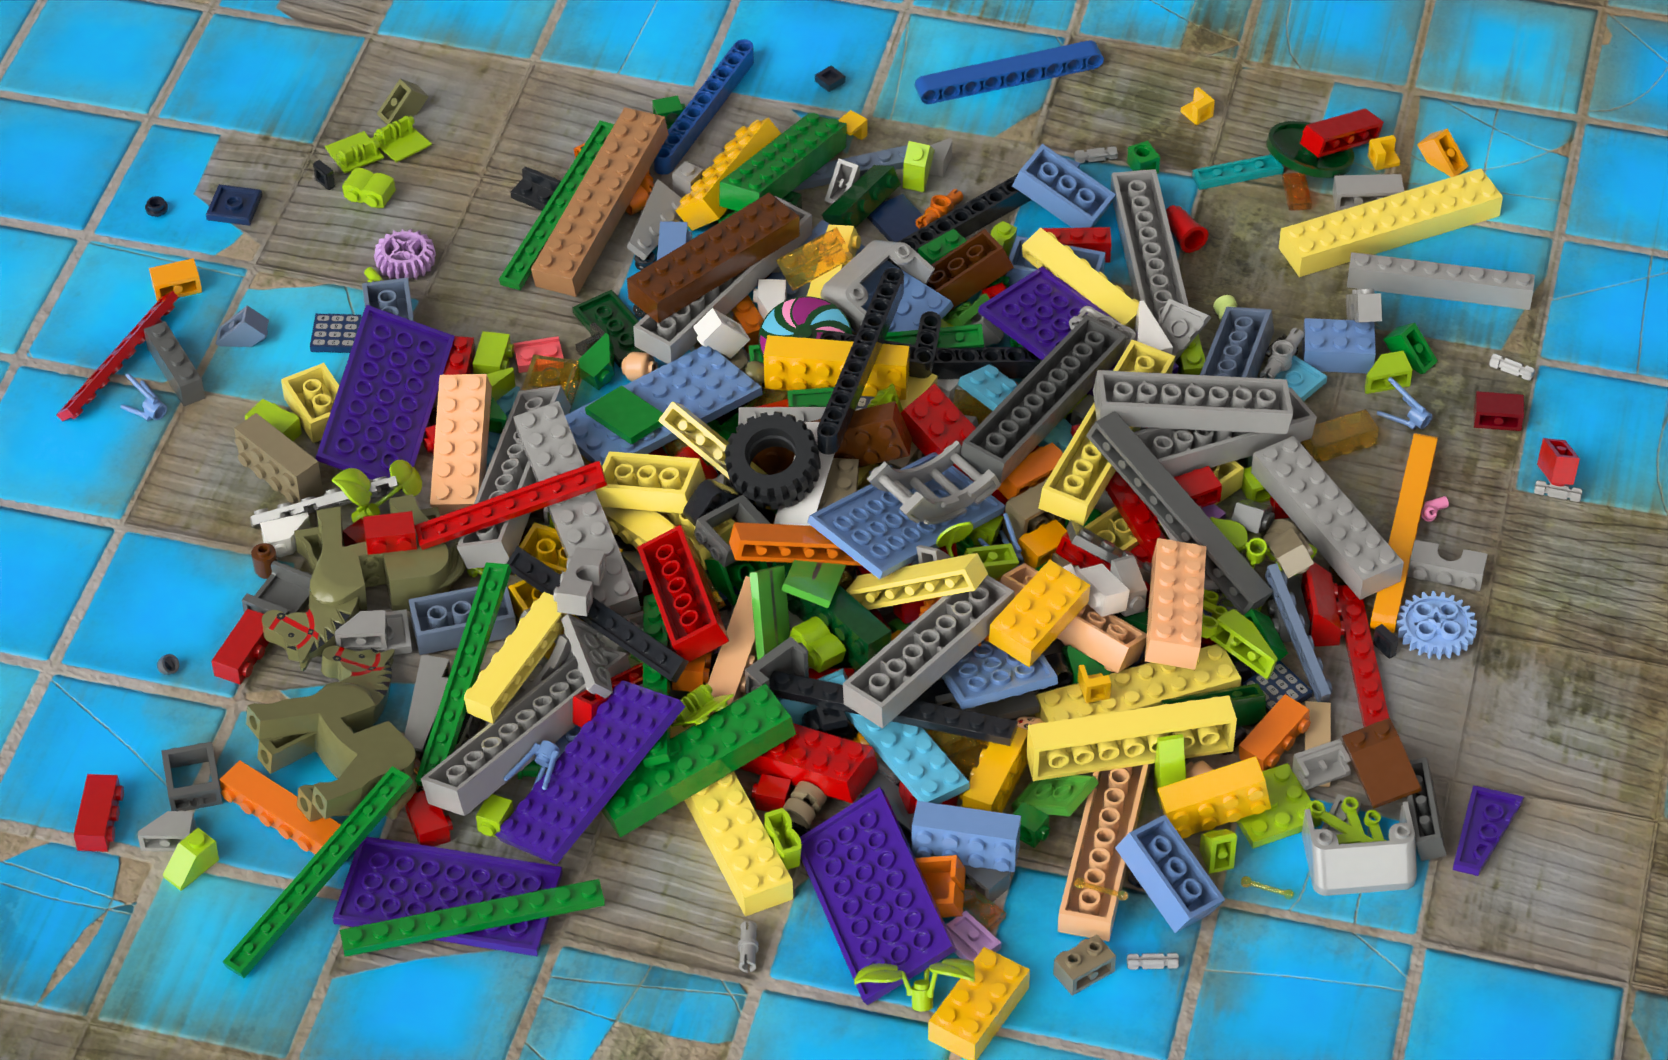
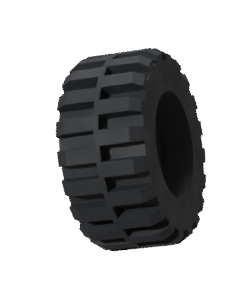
M767 412L760 413L761 417L754 418L752 416L748 418L745 425L741 423L736 427V434L732 433L728 439L729 445L725 448V464L728 476L738 496L744 495L752 504L756 502L758 508L765 509L766 506H770L771 510L779 509L780 505H785L787 508L792 506L793 501L797 500L800 502L805 498L804 493H810L814 488L813 482L818 481L821 461L817 442L811 429H807L806 424L802 420L796 422L795 416L787 414L784 417L782 412H774L773 415H768ZM769 447H783L796 455L793 463L786 470L777 474H761L750 467L753 458L760 451Z

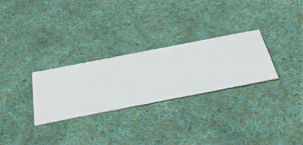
M805 422L807 429H811L817 442L819 422ZM819 452L821 461L820 476L817 482H813V490L810 493L805 492V498L800 502L797 500L793 501L790 507L786 508L785 505H780L774 524L811 526L807 522L809 516L817 512L834 454L826 455Z

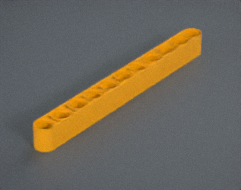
M1418 433L1413 435L1388 543L1404 562L1401 582L1377 592L1370 629H1375L1383 624L1390 632H1395L1397 615L1402 602L1414 541L1416 540L1438 437Z

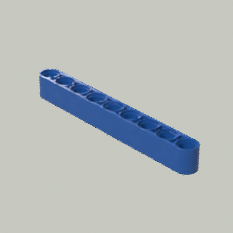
M742 39L735 42L670 127L668 136L654 159V170L656 173L666 175L674 170L754 63V50L751 41Z
M1090 40L924 75L915 81L914 86L924 104H933L1096 69L1103 64L1104 57L1095 41Z

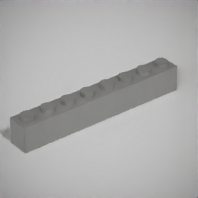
M1351 252L1347 288L1374 289V291L1530 310L1535 275Z

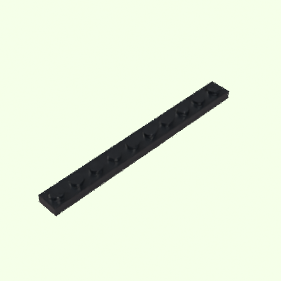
M516 547L506 563L511 567V572L540 592H546L554 596L555 588L560 586L561 574L524 549ZM593 597V603L587 616L575 615L674 683L677 682L689 663L682 656L595 597Z
M773 671L769 680L770 690L778 698L859 714L844 704L843 685L778 671ZM914 700L892 720V722L1011 746L1018 729V721Z

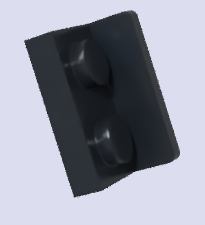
M524 167L522 169L523 179L511 190V198L542 211L561 181L537 170Z

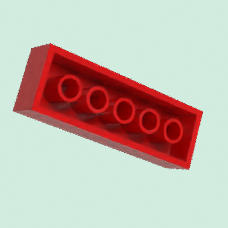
M935 383L901 412L912 437V442L925 456L936 452L938 455L941 454L947 446L952 445L956 440L962 446L963 441L976 429ZM955 463L953 464V466H954L955 468H957L959 471H961L963 474H965L968 478H970V477H969L965 472H963ZM996 489L991 495L1006 506L1008 499Z
M681 524L638 546L637 549L669 639L677 654L691 662L729 642L694 544Z
M794 723L795 736L739 768L758 775L765 774L790 779L791 785L797 786L801 781L809 782L821 789L826 796L852 804L879 769L873 747Z

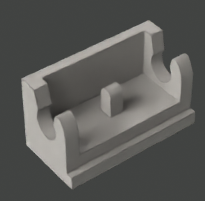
M1337 739L1294 754L1292 771L1304 790H1308L1351 775V769L1347 764L1351 762V759L1343 747L1342 741Z

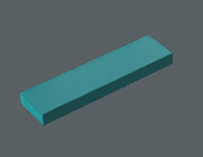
M1270 154L1193 169L1192 176L1198 189L1202 190L1283 174L1284 167Z

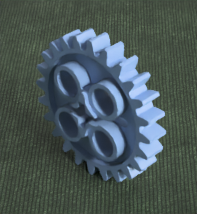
M1432 591L1431 596H1427L1425 592H1422L1421 598L1413 595L1412 601L1406 599L1405 606H1400L1396 620V630H1398V638H1403L1402 644H1410V651L1416 648L1419 649V656L1426 652L1429 659L1433 654H1436L1438 660L1441 659L1442 654H1445L1450 659L1452 652L1459 656L1461 649L1467 651L1468 644H1473L1477 631V620H1474L1475 613H1469L1470 606L1462 607V599L1455 602L1454 595L1445 598V592H1442L1440 596H1436L1434 591Z

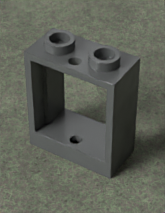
M744 495L709 512L696 521L694 531L696 540L703 544L711 553V556L719 561L724 568L737 560L734 558L730 545L713 529L714 527L732 517H735L740 523L770 524Z
M212 742L161 751L171 811H188L223 804ZM209 762L212 782L174 788L171 768Z

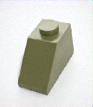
M399 79L377 112V115L386 124H392L393 121L398 122L404 116H415L429 96L418 85Z

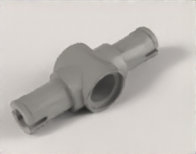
M1293 328L1285 340H1279L1273 344L1272 355L1268 359L1267 366L1260 373V378L1268 379L1269 377V379H1275L1279 372L1291 368L1297 346L1305 337L1303 331L1299 329L1297 332V328Z

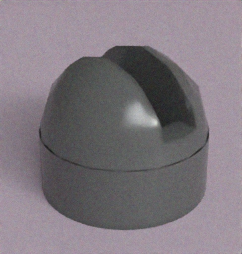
M172 654L164 655L158 660L157 669L164 675L173 674L179 669V661Z

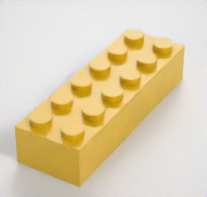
M769 118L762 121L756 120L747 128L745 126L739 128L735 132L736 137L724 146V152L713 159L714 164L703 171L702 179L696 181L691 186L692 191L681 198L679 201L681 204L675 211L684 222H687V226L692 231L720 219L728 209L719 206L720 181L782 134Z
M767 335L764 350L765 389L789 391L835 387L854 342ZM882 345L861 396L876 397L879 390L887 389L890 384H893L899 399L906 400L909 384V346Z

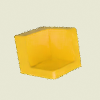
M1197 87L1194 89L1193 101L1181 107V113L1195 125H1198L1213 117L1215 100L1201 88Z
M850 110L838 120L847 124V135H854L861 140L868 136V119Z
M1394 135L1369 141L1368 158L1375 170L1400 165V160L1394 151L1396 143Z
M1079 665L1078 683L1085 703L1110 699L1111 680L1109 675L1103 676L1102 673L1088 675L1085 666Z

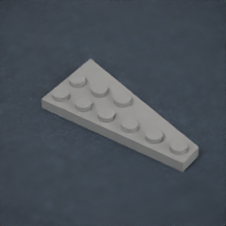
M384 476L373 479L369 489L372 493L371 498L387 495L398 485L396 476L389 478ZM340 488L326 491L324 496L304 498L296 504L291 502L277 505L278 509L268 511V508L256 510L254 515L250 516L252 528L261 526L260 523L305 512L310 514L317 512L316 510L338 507L353 502L343 491H340Z

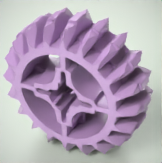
M412 228L409 231L402 229L401 232L393 230L392 235L385 234L384 239H379V243L375 248L374 259L378 271H381L383 276L388 275L390 280L394 278H408V280L414 278L417 280L419 275L425 276V272L431 271V267L435 262L436 252L432 239H429L427 234L422 235L420 231L413 232Z

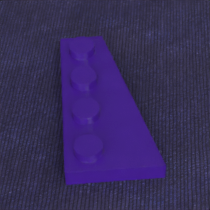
M1473 785L1453 864L1454 871L1479 876L1521 807L1524 799L1523 796Z

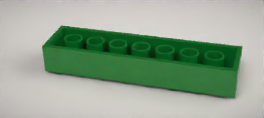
M808 113L720 181L719 206L739 211L767 193L772 194L774 197L784 198L846 148L847 124L839 122L834 118L828 119L816 113Z
M765 683L710 715L709 719L705 722L693 725L671 738L670 762L645 767L642 760L603 807L601 812L621 838L795 736L796 732L792 718Z

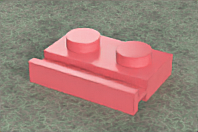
M559 336L513 343L519 373L564 366Z

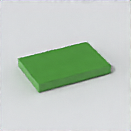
M1083 775L1032 781L1011 806L1015 812L1025 802L1047 815L1071 816L1099 783L1095 776Z

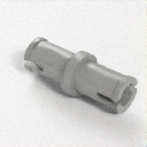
M746 921L741 923V940L738 942V951L740 952L739 969L743 972H748V964H750V972L756 969L755 960L756 953L759 950V943L756 940L757 924L753 921H748V929H746Z

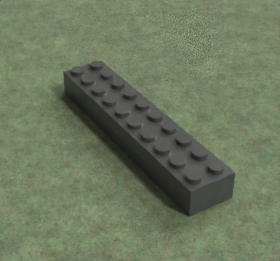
M1086 315L963 441L960 456L980 474H984L989 469L996 475L999 482L1002 483L1094 387L1097 371H1109L1121 358L1127 335Z

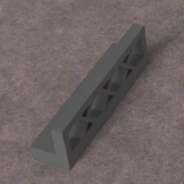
M1030 691L1019 696L1015 695L997 702H989L963 710L1013 719L1039 713L1040 705L1034 691ZM952 693L935 696V704L942 705L954 702L950 707L961 709Z

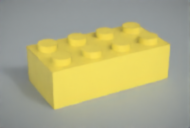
M609 451L602 466L607 486L595 491L602 507L683 514L685 505L697 487L705 480V475L698 458Z

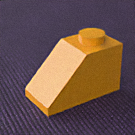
M1448 128L1429 134L1417 144L1427 163L1450 177L1459 175L1469 167Z

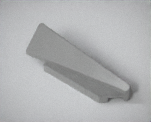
M421 655L404 735L413 745L415 751L423 752L426 749L451 672L449 659Z

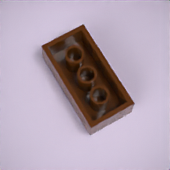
M983 229L931 265L935 270L927 286L951 300L954 305L952 309H954L961 303L969 300L971 296L980 290L987 288L989 284L998 278L1006 275L1014 266L1004 248L986 229Z

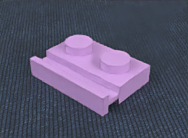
M967 911L963 912V916L956 917L946 924L947 930L957 949L954 953L961 959L973 962L983 947L994 952L1001 949V942Z

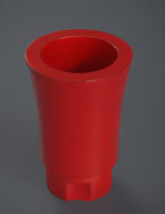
M1172 205L1166 209L1170 230L1177 239L1181 249L1186 253H1192L1201 249L1208 239L1207 229L1197 223L1180 206Z

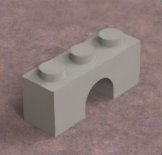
M1374 289L1352 290V294L1346 295L1347 320H1355V322L1382 321L1381 293H1374Z
M1420 540L1414 541L1407 577L1480 591L1487 560L1486 553L1463 549L1462 556L1458 560L1447 561L1438 554L1439 544Z
M576 547L573 556L568 557L567 570L562 572L560 586L554 590L553 599L554 602H557V612L580 616L588 615L593 603V585L600 586L606 571L605 551Z

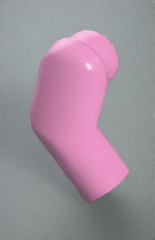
M1443 496L1426 501L1421 510L1422 519L1432 522L1436 518L1438 510L1448 508L1449 502L1447 497Z

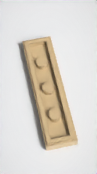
M1305 701V707L1310 709L1311 721L1308 730L1305 732V750L1331 742V703ZM1331 782L1322 784L1320 787H1330Z

